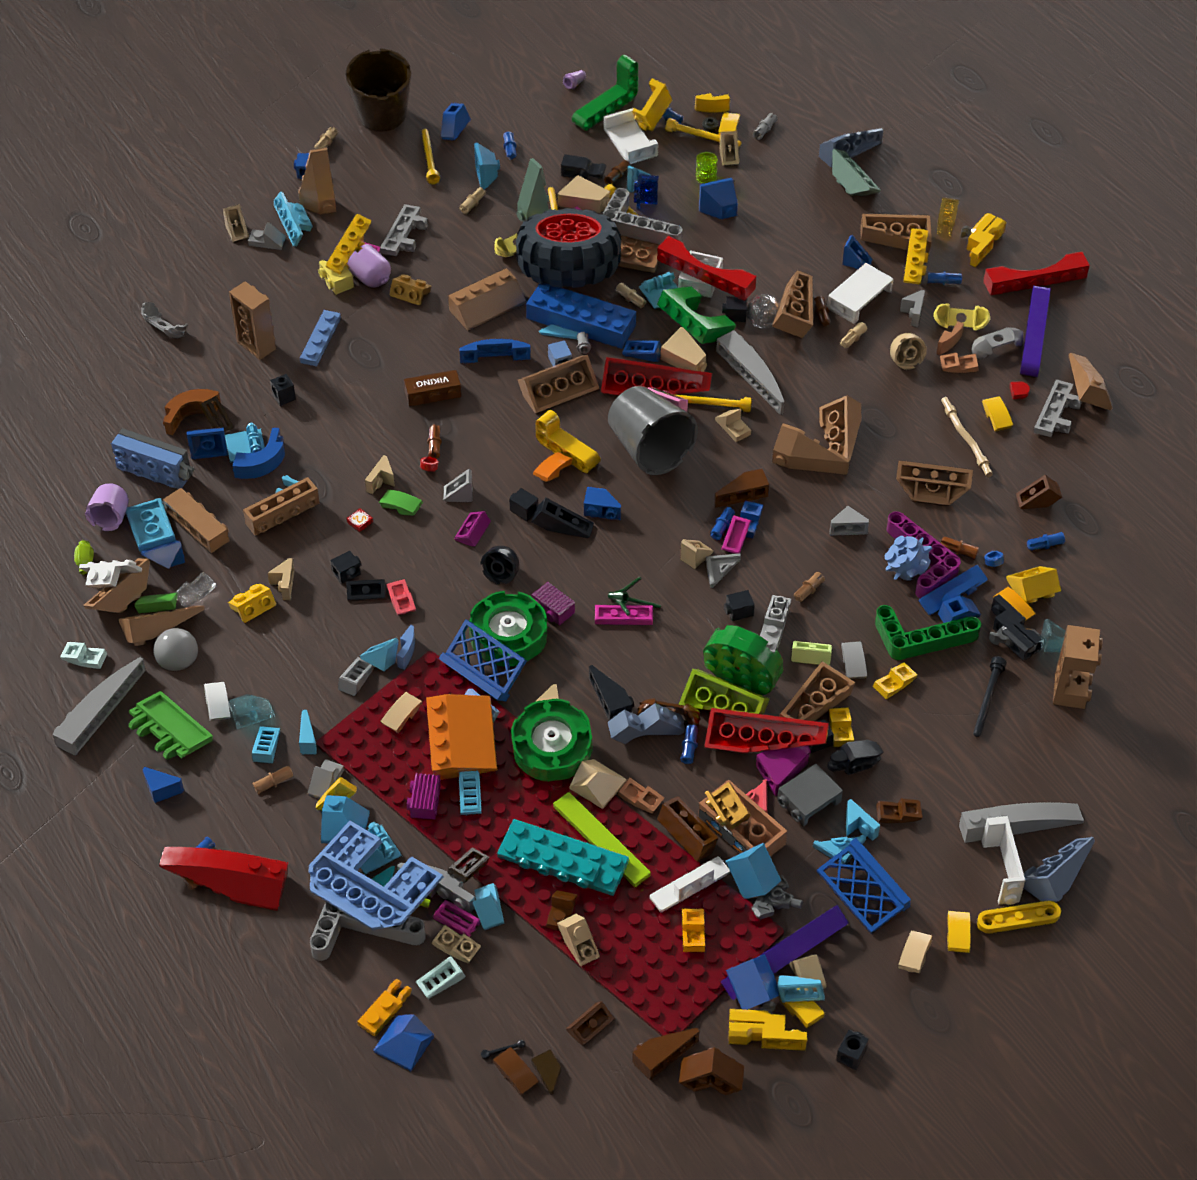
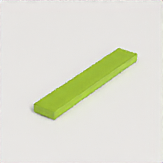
M570 792L553 803V807L590 844L629 857V862L623 876L634 887L651 876V872Z

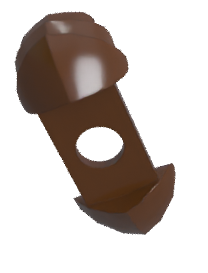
M655 698L640 702V706L637 708L638 716L656 703L673 712L684 715V719L691 725L698 727L701 720V713L697 708L689 704L679 705L656 701Z

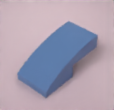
M412 625L409 626L400 638L401 650L397 654V665L403 670L409 664L415 648L414 626Z

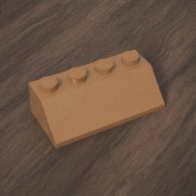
M507 268L448 295L449 311L467 331L526 303L517 279Z
M588 355L576 357L518 380L523 397L534 413L600 389Z

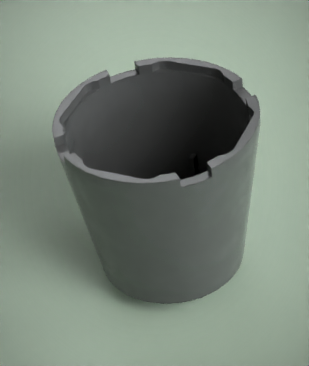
M635 386L625 390L615 399L609 410L608 423L610 428L636 465L649 475L664 474L679 466L683 462L682 458L688 451H692L696 443L698 426L694 417L644 386Z

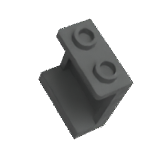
M815 764L779 788L778 803L782 808H786L791 813L792 818L796 822H800L802 826H805L809 817L831 802L835 806L839 804L842 800L843 790Z

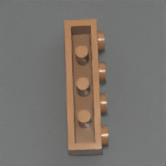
M307 477L243 509L247 527L256 536L320 503L318 488Z
M180 488L163 499L165 511L210 553H213L229 542L227 526L218 522L214 514L208 513L205 507L200 502L197 503L189 492L186 493Z

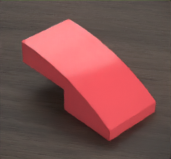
M405 579L386 584L397 616L416 611Z

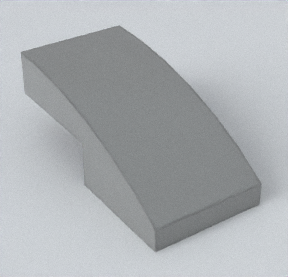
M861 642L841 643L846 677L849 679L867 678Z

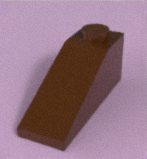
M763 469L744 472L717 491L714 500L715 508L768 497L769 483Z
M693 1028L651 1038L644 1044L640 1043L633 1050L632 1063L651 1081L699 1042L700 1030Z

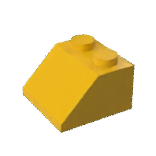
M1039 566L1006 576L1011 588L1026 603L1036 602L1039 597H1053L1056 592L1061 591L1057 569Z

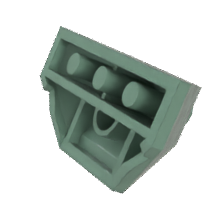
M833 149L832 174L837 179V183L844 186L845 191L849 195L865 196L881 191L846 151Z

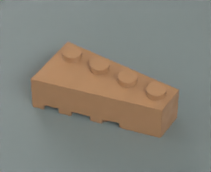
M862 214L860 226L861 240L908 250L911 229L928 230L925 252L930 253L932 243L930 216Z
M797 270L786 285L772 327L803 338L813 326V285L811 275Z
M822 661L780 713L779 717L816 721L827 713L829 709H832L850 696L855 682Z

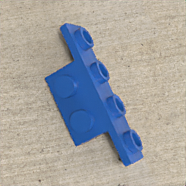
M975 565L919 599V602L927 614L932 615L940 610L943 601L959 595L967 594L969 596L977 590L976 587L985 583L988 579L980 567Z

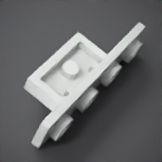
M113 560L112 563L100 561V563L88 562V564H80L79 569L88 572L86 586L90 588L116 587L120 573L142 572V568L137 566L136 562L132 560H125V562Z
M716 857L652 893L650 899L657 909L663 912L730 873V870L720 857Z

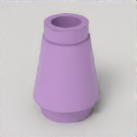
M582 70L566 74L563 78V84L568 89H574L586 78V74Z

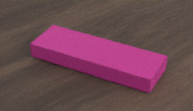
M595 605V624L653 625V606L625 605L630 612V615L627 616L620 605Z

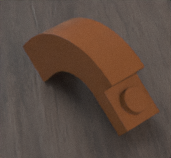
M194 389L180 393L172 398L165 406L166 416L164 417L163 425L165 426L166 434L173 435L185 417L192 414H204L200 406L202 402L217 396L221 403L219 392L209 389ZM213 401V402H211V403L213 404V406H214V408H215V410H216V412H217V411H218V408H217V406L215 405V403H214V401ZM206 405L207 408H208V410L210 411L211 415L213 416V414H212V412H211L209 406Z

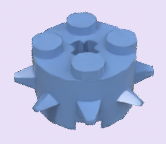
M899 536L895 539L894 544L885 554V560L888 563L886 571H895L894 580L898 577L903 580H912V577L917 574L922 575L928 569L931 562L929 552L932 550V547L922 545L923 537L919 541L911 536Z

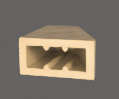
M576 176L558 193V206L562 208H575L578 206L581 210L586 209L600 213L607 207L610 201V191L580 176Z
M680 327L661 347V360L676 368L702 372L706 369V354L683 327Z

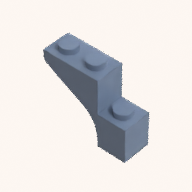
M656 703L638 716L623 710L607 722L611 738L623 744L643 735H680L686 731L681 714Z

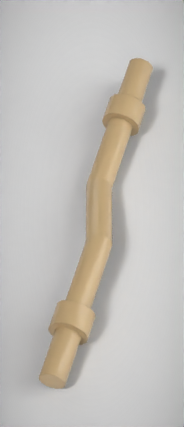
M948 397L942 398L941 401L945 407L947 417L952 420L958 433L972 448L979 468L983 470L986 477H991L993 473L989 467L987 457L983 456L976 441L962 426L957 416V411L951 405Z

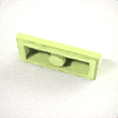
M793 641L791 661L818 665L823 661L830 665L832 645Z

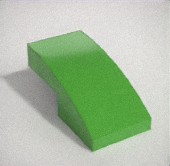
M387 490L379 501L382 508L397 509L399 514L413 516L423 504L419 498L395 490Z

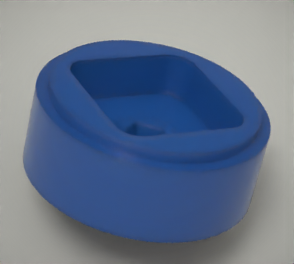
M991 551L985 555V564L987 566L996 567L1004 563V554L1000 551Z

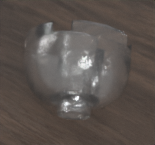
M758 294L748 303L746 317L751 320L752 325L759 328H768L774 322L780 303L772 295Z

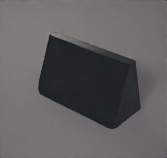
M385 579L346 581L347 601L386 598Z

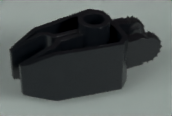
M871 740L847 742L842 745L840 751L831 754V760L828 762L827 767L833 772L844 770L846 774L851 775L872 768L881 760L880 755L884 752L879 743Z

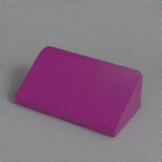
M485 511L470 512L456 534L455 541L475 547L491 522Z

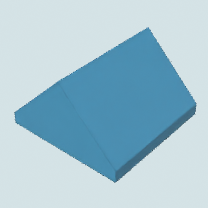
M764 843L726 860L739 891L745 899L766 895L781 882V878Z

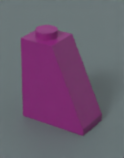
M809 746L767 750L757 754L756 767L763 778L767 780V784L774 796L778 795V790L781 786L795 778L808 764Z

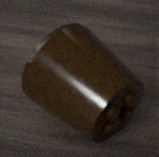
M380 49V51L372 52L367 50L356 55L346 68V81L361 123L371 130L381 132L397 128L404 122L407 114L411 83L409 62L401 54L389 49Z

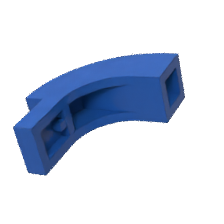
M272 428L269 442L262 450L255 453L236 452L233 462L235 478L252 479L261 477L272 472L281 464L285 456L283 436L280 435V428Z

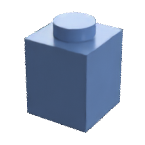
M565 340L548 345V358L552 366L572 359V354Z

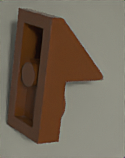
M557 890L551 898L552 906L547 920V928L560 931L557 923L572 916L577 894Z

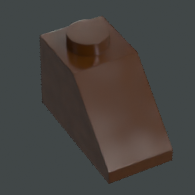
M1047 475L1042 476L1016 493L1021 509L1049 507L1063 498L1059 484Z

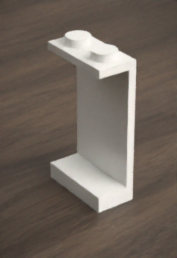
M633 108L604 117L605 132L624 160L629 161L630 164L658 156V142L647 139L635 121V116L632 112Z
M865 263L828 295L827 307L829 310L855 324L859 320L860 310L881 291L885 290L889 293L892 291L893 278Z
M1008 816L987 818L982 838L983 847L1000 846L1008 878L1003 879L998 904L1013 905L1019 903L1025 877Z

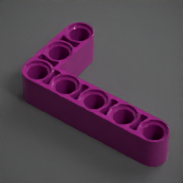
M895 511L889 514L886 529L889 535L895 539L899 536H911L918 539V541L923 537L922 545L932 547V550L929 552V559L931 560L929 566L931 568L920 575L917 580L915 593L918 598H922L958 576L961 563L958 556L903 513Z

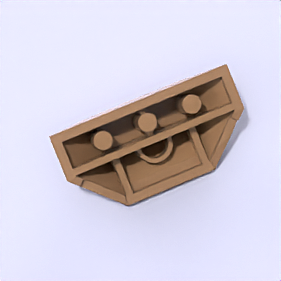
M899 461L896 480L912 501L949 506L971 489L973 470Z
M142 558L135 560L136 565L142 568V572L120 573L116 587H104L83 605L84 608L116 613L125 611L128 608L127 605L139 599L142 595L141 593L146 590L150 561Z

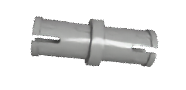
M773 113L768 114L765 120L759 123L758 128L753 131V137L760 140L766 132L768 133L771 130V126L777 121V116L773 115Z

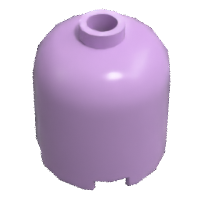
M369 244L362 245L363 249L358 253L355 251L349 258L347 263L349 271L368 287H379L389 280L391 266L374 247Z
M112 483L99 486L86 507L85 516L87 521L92 526L96 524L99 527H103V531L117 529L122 523L128 507L129 498L126 491Z

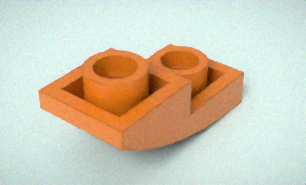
M557 452L545 459L534 470L533 475L539 477L542 481H551L559 477L560 470L571 465L572 458Z

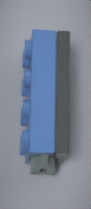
M123 428L111 443L113 453L116 456L117 468L139 477L142 476L154 482L165 484L171 488H183L195 470L194 467L190 466L187 450Z

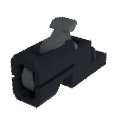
M1000 594L995 596L991 610L996 615L993 626L995 632H990L989 640L995 645L1005 643L1023 661L1027 660L1043 648L1045 639L1036 630L1024 626L1026 618Z

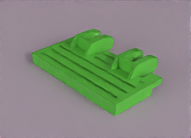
M161 691L136 704V707L129 710V713L134 717L130 721L129 727L132 730L138 728L137 734L140 737L153 733L161 741L156 744L155 750L158 753L164 751L163 757L169 760L177 755L183 758L212 742L213 735Z

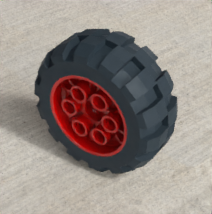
M576 208L544 211L542 214H535L529 217L527 221L522 223L516 239L517 262L526 277H531L534 282L540 284L546 283L550 284L551 287L563 288V286L576 288L584 287L587 284L594 285L603 282L604 278H610L615 273L621 261V234L611 218L604 214L599 215L596 211L576 210Z

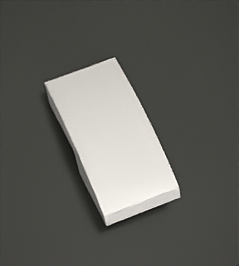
M225 683L204 684L210 721L230 719Z

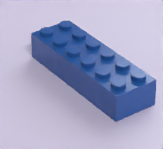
M539 283L526 303V314L529 320L548 326L556 325L579 333L585 332V334H588L589 339L620 349L624 347L636 327V311L564 288L551 287L550 284Z

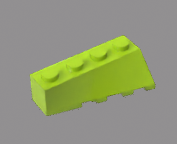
M692 669L679 705L689 704L697 709L711 710V708L764 715L770 699L702 670Z

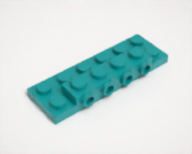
M513 819L497 852L499 858L517 863L522 868H531L543 875L555 876L563 882L570 881L576 883L581 888L588 887L614 896L629 862L628 856Z

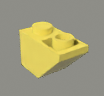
M319 261L320 269H318V273L321 279H325L327 287L332 289L335 295L354 288L353 275L346 266L342 273L338 274L326 268L327 261Z

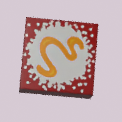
M361 508L346 518L347 523L358 532H361L373 523V518Z

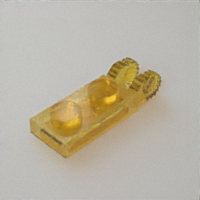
M942 198L937 234H941L943 230L942 225L949 226L947 230L948 236L952 235L959 200Z

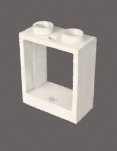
M694 251L689 252L704 264L720 269L723 267V258ZM683 272L679 275L678 288L692 286L702 296L712 297L715 289L714 286Z

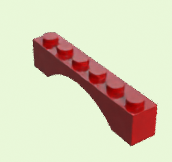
M670 236L657 247V261L744 301L756 289L757 276L742 269H720L704 264L688 252L683 242Z
M1083 252L1066 254L1056 264L1039 270H1015L1003 266L985 269L983 282L991 296L1033 288V286L1040 287L1087 278L1090 265Z

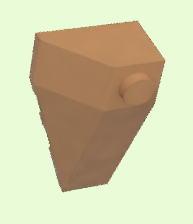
M1070 353L1069 359L1079 401L1112 410L1111 399L1101 375L1086 357Z
M198 605L175 609L172 612L160 611L155 612L154 615L142 614L120 618L119 623L127 642L138 646L146 644V640L159 636L164 631L177 626L205 609L204 606Z

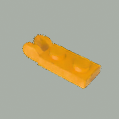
M398 979L394 980L389 985L387 991L385 990L357 1021L358 1026L375 1037L403 1006L402 1004L409 997L412 988L406 986L396 998L393 995L399 989L401 981Z

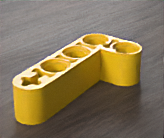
M549 410L536 420V438L540 444L554 453L559 452L572 458L571 464L584 473H588L600 463L601 458L595 450L560 428V419L554 411Z

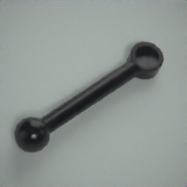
M519 1040L515 1044L495 1050H482L481 1057L486 1060L490 1055L504 1052L510 1047L512 1049L524 1048L526 1043L524 1040Z

